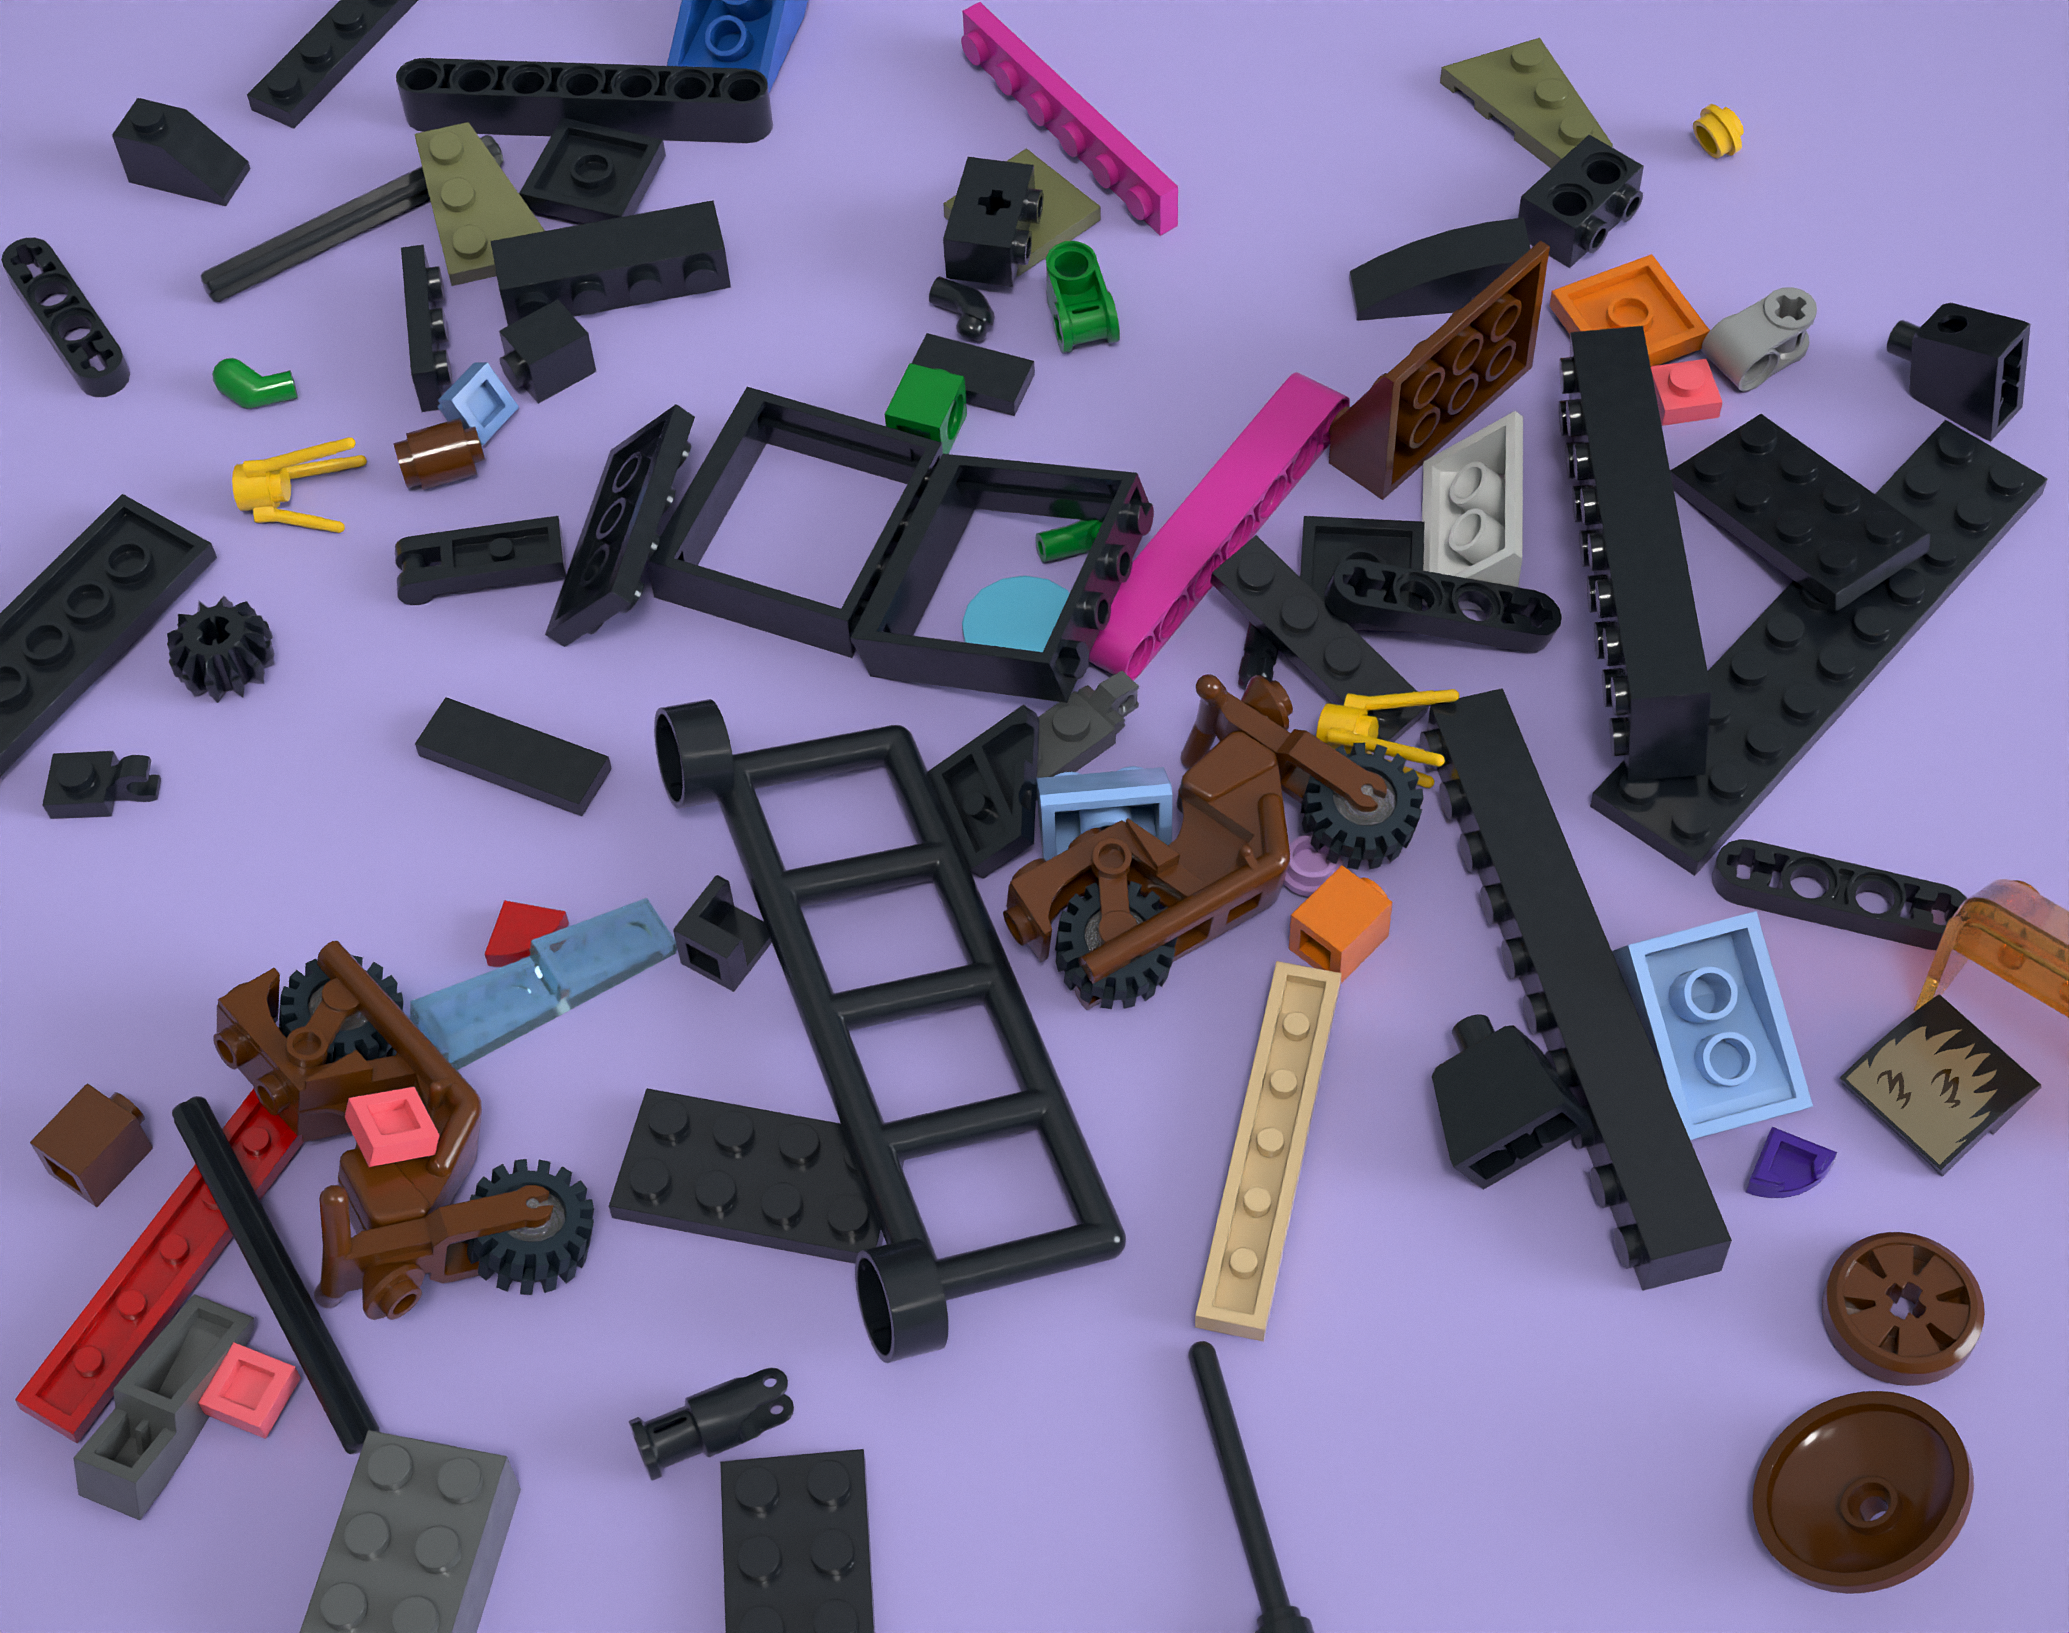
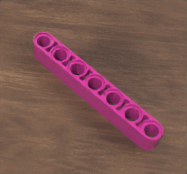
M1298 372L1291 374L1135 558L1129 578L1126 582L1121 583L1111 605L1109 622L1104 630L1099 631L1089 653V662L1113 675L1123 671L1133 681L1143 672L1213 587L1210 583L1212 572L1254 537L1329 446L1331 438L1329 435L1330 425L1340 410L1350 406V398Z

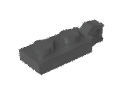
M1120 671L1101 682L1095 691L1087 685L1079 689L1078 692L1074 691L1071 693L1067 703L1059 702L1038 717L1040 722L1037 778L1054 777L1064 772H1077L1116 744V734L1125 727L1124 717L1139 707L1137 702L1139 685L1125 672Z

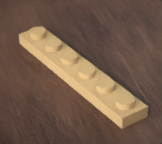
M1276 961L1196 1310L1195 1328L1264 1342L1340 991L1342 973Z

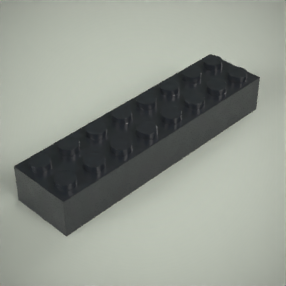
M1643 326L1570 332V357L1559 359L1562 394H1569V400L1559 401V425L1561 436L1572 437L1573 441L1565 445L1568 479L1576 478V481L1579 480L1580 486L1572 487L1575 522H1583V525L1587 527V530H1580L1579 545L1582 567L1590 566V570L1594 571V575L1587 576L1589 612H1597L1598 618L1602 620V622H1594V641L1597 659H1605L1606 666H1609V669L1602 670L1604 706L1613 707L1614 715L1617 716V718H1610L1609 720L1612 755L1624 756L1628 781L1705 775L1712 692Z

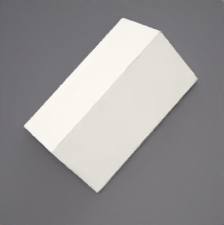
M1514 411L1424 461L1422 522H1425L1423 571L1518 587L1523 550V416L1518 412ZM1422 599V604L1428 608L1427 603ZM1469 601L1458 603L1461 610L1483 611L1475 603Z

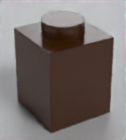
M88 1083L30 1141L47 1172L96 1208L153 1149L140 1125L145 1120L143 1113L120 1093L115 1092L108 1098Z

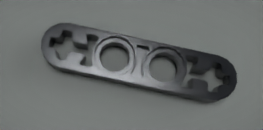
M36 237L23 238L10 244L3 252L1 261L11 286L81 390L93 397H107L122 390L129 382L130 372L121 348L51 246L45 240ZM32 263L40 268L42 273L34 278L27 265ZM50 294H67L66 298L58 304L52 306L40 304L43 298ZM77 327L91 328L90 332L81 339H63L65 334L71 329ZM97 355L105 369L98 371L95 367L91 366L89 359Z
M1349 559L1341 562L1334 570L1324 591L1325 602L1331 612L1349 622L1522 652H1538L1544 649L1560 627L1562 620L1560 608L1555 601L1545 593L1536 590L1361 559ZM1411 591L1417 593L1425 600L1428 609L1418 611L1410 608L1401 599L1400 592ZM1461 601L1475 603L1485 613L1486 620L1476 621L1468 618L1460 610L1458 603Z
M1738 839L1723 846L1716 858L1712 873V884L1716 892L1726 901L1736 905L1928 950L1945 951L1957 946L1962 941L1972 917V908L1967 897L1951 886L1754 840ZM1738 865H1745L1751 868L1749 880L1736 877ZM1773 871L1781 873L1777 888L1770 887ZM1801 876L1812 877L1823 884L1826 893L1817 898L1803 897L1793 890L1791 881ZM1865 891L1877 892L1888 899L1891 909L1880 914L1868 912L1859 906L1856 896ZM1905 902L1912 903L1909 919L1900 917ZM1932 910H1939L1945 913L1946 925L1933 923Z

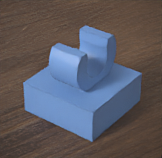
M474 362L438 399L440 404L437 406L447 421L461 418L464 429L475 426L481 445H484L519 408L488 362Z

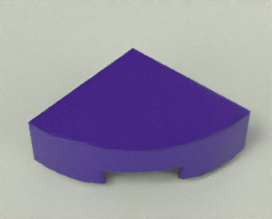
M1772 1127L1750 1178L1746 1193L1764 1198H1787L1807 1192L1826 1177L1834 1163L1837 1152Z

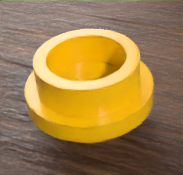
M1709 104L1701 110L1700 118L1693 122V130L1704 150L1716 159L1724 154L1732 156L1740 151L1742 148L1740 136L1744 134V129L1737 115L1728 107L1721 109L1715 104Z

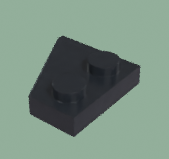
M1024 704L928 771L970 871L982 878L1034 844L1040 720L1037 714Z

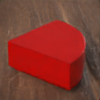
M504 900L484 954L488 966H515L521 964L520 959L537 953L547 945L548 948L554 946L561 939L569 925L566 911Z

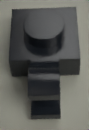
M114 751L54 753L52 755L42 806L50 819L112 816L114 801L151 802L157 800L161 777L160 775H149L151 759L145 755H130L119 761Z

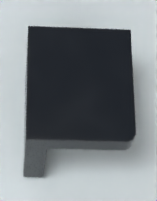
M719 875L712 879L673 929L680 963L732 992L738 988L772 943L764 921L734 906L730 882Z

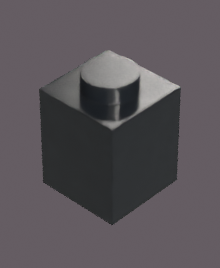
M558 299L499 331L505 354L500 357L499 361L505 376L515 388L523 386L538 404L596 372L588 332Z

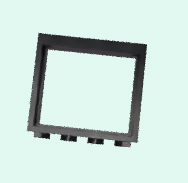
M746 387L661 534L657 549L647 561L654 598L852 658L856 648L851 640V636L943 454L942 442ZM766 444L907 484L841 609L698 566Z
M942 454L851 636V640L870 677L1067 703L1077 680L1082 678L1087 671L1089 653L1099 631L1104 630L1109 622L1111 605L1119 587L1130 576L1133 556L1142 537L1149 533L1153 524V505L1147 499L1138 473ZM975 509L1086 521L1099 520V522H1103L1043 652L913 636Z

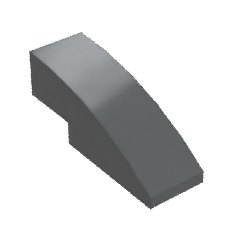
M192 1295L114 1387L115 1409L74 1456L79 1496L141 1520L168 1484L210 1416L204 1414L198 1402L232 1344L235 1342L246 1347L255 1327L254 1317L198 1295Z

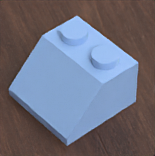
M1130 766L1111 772L1088 774L1064 772L1054 777L1036 778L1042 856L1046 861L1068 850L1070 843L1082 833L1097 827L1104 830L1121 820L1126 822L1127 818L1165 844L1169 845L1172 842L1173 794L1171 782L1164 767L1144 769L1142 767Z

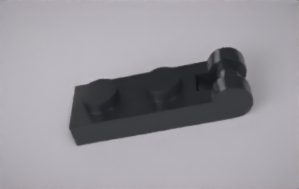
M559 516L408 536L400 539L395 544V563L402 570V573L397 577V597L400 601L409 605L425 604L434 595L566 577L563 536ZM441 561V565L430 566L433 562Z

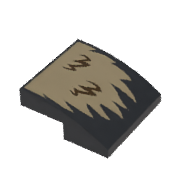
M1940 994L1925 1003L1892 1029L1840 1077L1842 1084L1942 1176L1988 1132L1994 1135L2042 1088L2035 1078Z

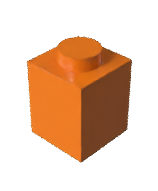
M1341 865L1291 914L1289 950L1313 968L1342 973V983L1389 936L1393 902L1388 899L1386 893L1377 883L1369 878H1359Z

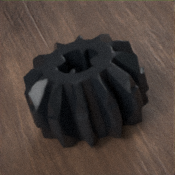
M223 596L217 605L213 607H208L199 601L197 613L194 615L178 614V629L167 633V646L170 651L169 664L174 676L179 677L180 682L185 683L186 688L192 692L194 697L208 692L209 696H212L218 703L227 691L233 690L243 698L245 685L248 682L264 684V669L274 665L275 653L271 642L273 636L267 621H263L262 616L257 615L255 609L251 608L247 601L233 606V603Z

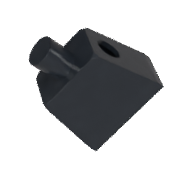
M1950 302L1942 304L1921 327L1908 321L1900 320L1892 329L1887 341V352L1911 362L1909 392L1916 401L1990 442L2023 407L2030 323Z
M1477 1014L1462 1019L1453 1027L1452 1035L1460 1053L1437 1066L1432 1074V1081L1451 1163L1455 1169L1480 1188L1486 1189L1594 1126L1586 1111L1545 1054L1514 1025L1504 1026L1495 1032L1489 1017Z

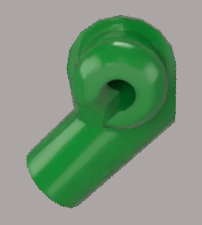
M226 358L214 367L212 373L213 382L218 391L246 409L298 398L291 370L262 377L242 361L236 358Z
M1079 520L1067 526L1036 533V548L1041 561L1047 562L1089 552L1103 522H1099V520Z

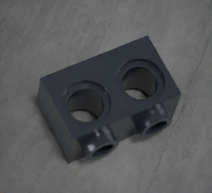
M1589 134L1521 196L1518 218L1524 217L1530 245L1534 247L1539 241L1544 242L1550 246L1549 256L1568 268H1571L1587 252H1596L1605 241L1608 232L1621 220L1624 222L1630 220L1640 207L1643 199L1640 185L1644 165Z

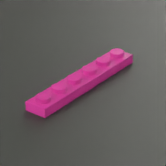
M981 2L963 10L964 36L961 38V44L969 61L976 66L980 65L995 79L999 89L1005 95H1012L1027 109L1029 116L1037 125L1045 126L1060 141L1061 146L1068 155L1077 157L1093 172L1094 177L1102 187L1110 188L1119 196L1136 219L1144 220L1160 236L1177 227L1178 186Z

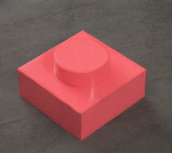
M1707 359L1651 366L1662 426L1719 418L1722 399Z
M415 1087L348 1099L345 1120L369 1167L435 1155L440 1135Z
M234 1342L198 1404L205 1415L266 1439L301 1377L295 1366Z

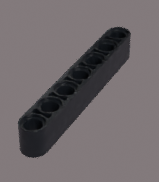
M418 58L403 64L396 73V83L406 121L410 127L422 132L469 122L477 134L551 137L563 117L659 138L665 141L753 143L767 137L773 128L767 79L762 73L747 68Z

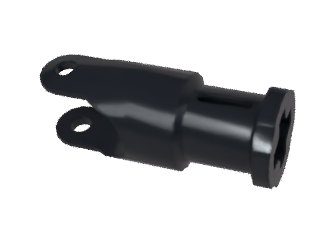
M766 1368L746 1377L734 1378L686 1397L685 1406L646 1422L639 1417L628 1421L651 1481L662 1477L663 1468L702 1452L707 1457L714 1456L754 1439L762 1432L788 1421L793 1415L794 1404L791 1398L784 1394L788 1387V1379L785 1373L778 1368ZM768 1379H775L777 1381L772 1387L764 1385V1382ZM779 1405L783 1407V1410L779 1414H773L770 1412L772 1407Z

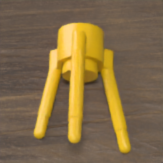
M347 437L267 459L244 461L243 464H236L233 469L232 487L234 499L240 511L253 510L255 523L280 522L341 533L345 529L341 521L277 508L280 506V502H288L290 500V479L362 467L366 465L367 459L363 455L304 463L354 448L355 440Z
M1455 689L1378 696L1348 693L1344 706L1327 703L1323 707L1318 721L1316 737L1333 749L1344 746L1347 754L1351 753L1354 743H1365V754L1374 752L1376 744L1387 747L1385 753L1387 756L1395 757L1398 753L1405 760L1440 767L1445 762L1441 754L1377 739L1378 719L1377 717L1368 716V711L1455 702L1459 699V692ZM1404 766L1403 768L1404 773H1407L1410 770H1412V768H1409L1407 766ZM1415 771L1419 777L1417 785L1425 788H1432L1435 781L1431 776Z

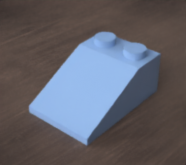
M1757 911L1633 943L1612 951L1690 1140L1813 1107Z

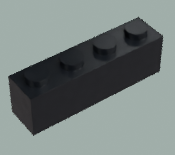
M714 200L491 241L499 291L508 326L557 299L575 317L731 288L726 252Z

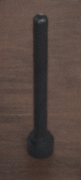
M1198 1341L1190 1347L1188 1358L1262 1611V1615L1257 1619L1259 1629L1255 1633H1314L1310 1619L1301 1616L1298 1607L1290 1605L1216 1350L1210 1343Z

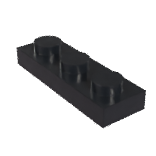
M424 245L402 247L401 256L411 376L421 411L439 410L437 407L440 404L438 399L443 395V385L452 384L447 350L439 349V343L449 341L443 307L436 308L435 301L445 300L442 274L439 266L429 267Z

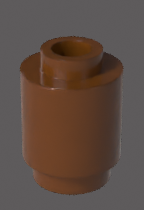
M461 418L406 433V440L393 443L407 488L422 485L423 490L478 475L475 463L485 460L476 427L464 429Z

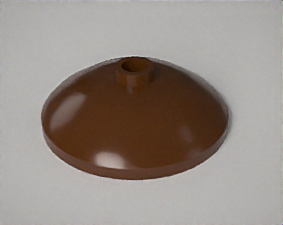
M1863 1391L1846 1394L1823 1402L1799 1416L1783 1430L1770 1446L1761 1462L1754 1483L1753 1514L1755 1524L1764 1545L1776 1562L1794 1578L1807 1585L1829 1592L1845 1594L1867 1593L1890 1588L1913 1578L1930 1567L1947 1551L1959 1535L1966 1522L1973 1499L1974 1475L1972 1463L1956 1429L1939 1411L1927 1403L1914 1397L1888 1391ZM1886 1511L1878 1519L1870 1521L1875 1514Z

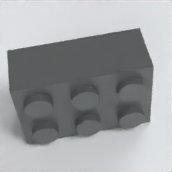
M368 1430L299 1633H477L521 1491L508 1457Z

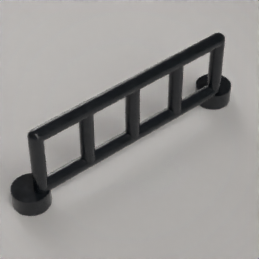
M712 699L658 708L654 720V738L658 766L666 793L673 806L677 809L717 801L720 805L887 1245L860 1251L855 1263V1282L860 1312L867 1335L878 1357L883 1362L890 1363L943 1349L947 1343L949 1329L947 1300L1111 1260L1119 1256L1126 1245L1125 1231L911 732L901 725H889L732 754L730 739L723 716ZM884 765L917 844L786 870L755 789ZM933 880L968 965L834 993L801 907ZM984 1002L1021 1092L884 1123L849 1031ZM1037 1130L1077 1225L937 1259L900 1161Z

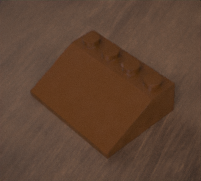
M1539 241L1466 306L1457 309L1447 322L1429 338L1419 342L1410 354L1391 371L1382 374L1373 383L1370 390L1355 404L1340 410L1329 428V435L1331 436L1329 464L1384 500L1420 468L1425 460L1431 458L1528 372L1533 366L1550 246Z

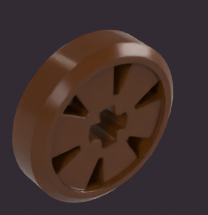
M1879 1233L1852 1244L1835 1262L1822 1297L1823 1321L1831 1341L1841 1355L1863 1373L1877 1380L1895 1385H1925L1937 1382L1953 1374L1969 1358L1980 1337L1984 1324L1985 1309L1983 1295L1971 1270L1947 1247L1932 1239L1912 1233ZM1901 1297L1915 1304L1912 1314L1909 1312L1905 1319H1901L1890 1312L1893 1302L1897 1304Z

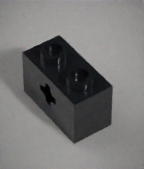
M967 157L943 237L946 278L1013 287L1019 264L1027 265L1030 259L1032 247V232L1029 231L1030 224H1039L1042 216L1044 193L1041 189H1035L1034 165Z

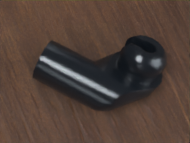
M940 276L935 279L930 289L929 302L961 314L962 316L956 324L957 332L969 339L978 342L982 341L986 337L988 325L993 326L995 319L994 312L985 296L976 289Z

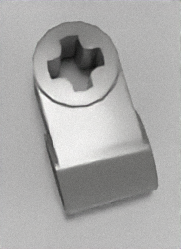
M1785 287L1774 290L1767 297L1743 311L1725 317L1717 323L1705 337L1702 344V352L1742 392L1755 389L1770 376L1792 363L1800 361L1806 355L1810 343L1806 330L1815 320L1817 313L1816 302L1811 295L1801 289Z

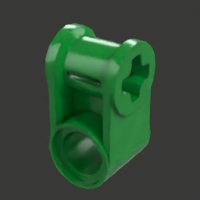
M1064 241L1056 244L1049 250L1046 256L1047 303L1052 314L1055 335L1060 351L1062 353L1071 352L1073 345L1107 339L1109 343L1119 342L1120 329L1115 303L1111 293L1107 291L1095 252L1085 243L1078 241Z

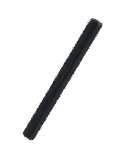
M485 135L480 139L498 165L501 166L504 160L498 143H496L492 136ZM422 166L203 271L200 277L206 293L214 302H221L429 201L430 197Z
M195 1096L186 1102L179 1103L172 1110V1116L180 1135L343 1448L350 1455L360 1453L368 1430L380 1432L377 1422L207 1100L202 1096Z

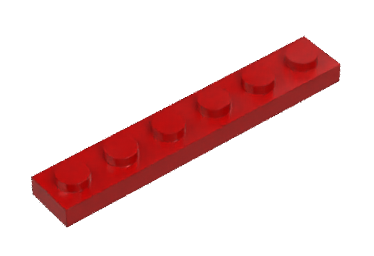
M254 1088L222 1128L259 1200L262 1199L304 1143L302 1135L297 1136L279 1115L274 1116L263 1107ZM196 1164L15 1398L20 1410L77 1444L114 1396V1387L159 1336L233 1237Z

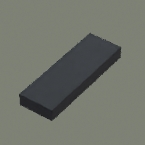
M445 697L415 742L420 757L579 816H583L612 769L609 756Z

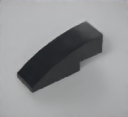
M1524 217L1485 222L1448 230L1408 243L1351 270L1349 281L1357 321L1454 313L1457 309L1463 308L1471 301L1472 296H1477L1531 249Z

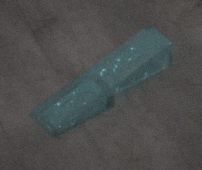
M644 898L531 940L530 957L410 1001V1020L455 1069L459 1070L676 954V941L649 900Z

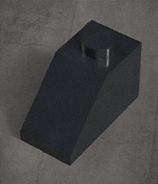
M137 98L112 134L129 183L227 206L251 169L247 159L187 109Z

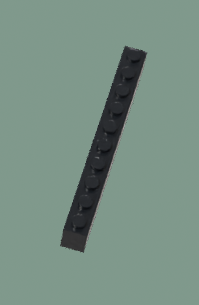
M1503 688L1461 697L1455 702L1430 705L1427 731L1420 733V746L1425 751L1443 755L1445 762L1440 767L1428 764L1426 766L1429 769L1437 768L1442 781L1440 783V798L1443 810L1449 820L1457 819L1462 831L1460 835V848L1465 866L1470 872L1477 870L1483 885L1480 890V896L1485 917L1490 925L1498 923L1504 940L1502 941L1501 949L1505 968L1510 978L1520 979L1525 991L1523 1008L1529 1029L1533 1034H1542L1548 1050L1545 1056L1586 1111L1594 1125L1572 1139L1577 1148H1587L1594 1166L1591 1169V1183L1594 1195L1600 1207H1610L1617 1225V1228L1614 1230V1240L1622 1265L1626 1269L1634 1268L1642 1291L1722 1271L1732 1239Z

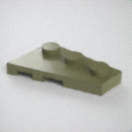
M1541 38L1441 67L1440 83L1452 93L1461 90L1475 101L1474 110L1487 120L1496 117L1515 132L1514 141L1551 169L1589 134L1613 147V144Z
M469 122L414 134L451 286L497 276L491 241L543 232L545 230Z

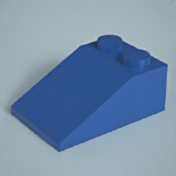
M682 0L667 66L747 68L756 70L767 79L770 93L805 16L808 0Z

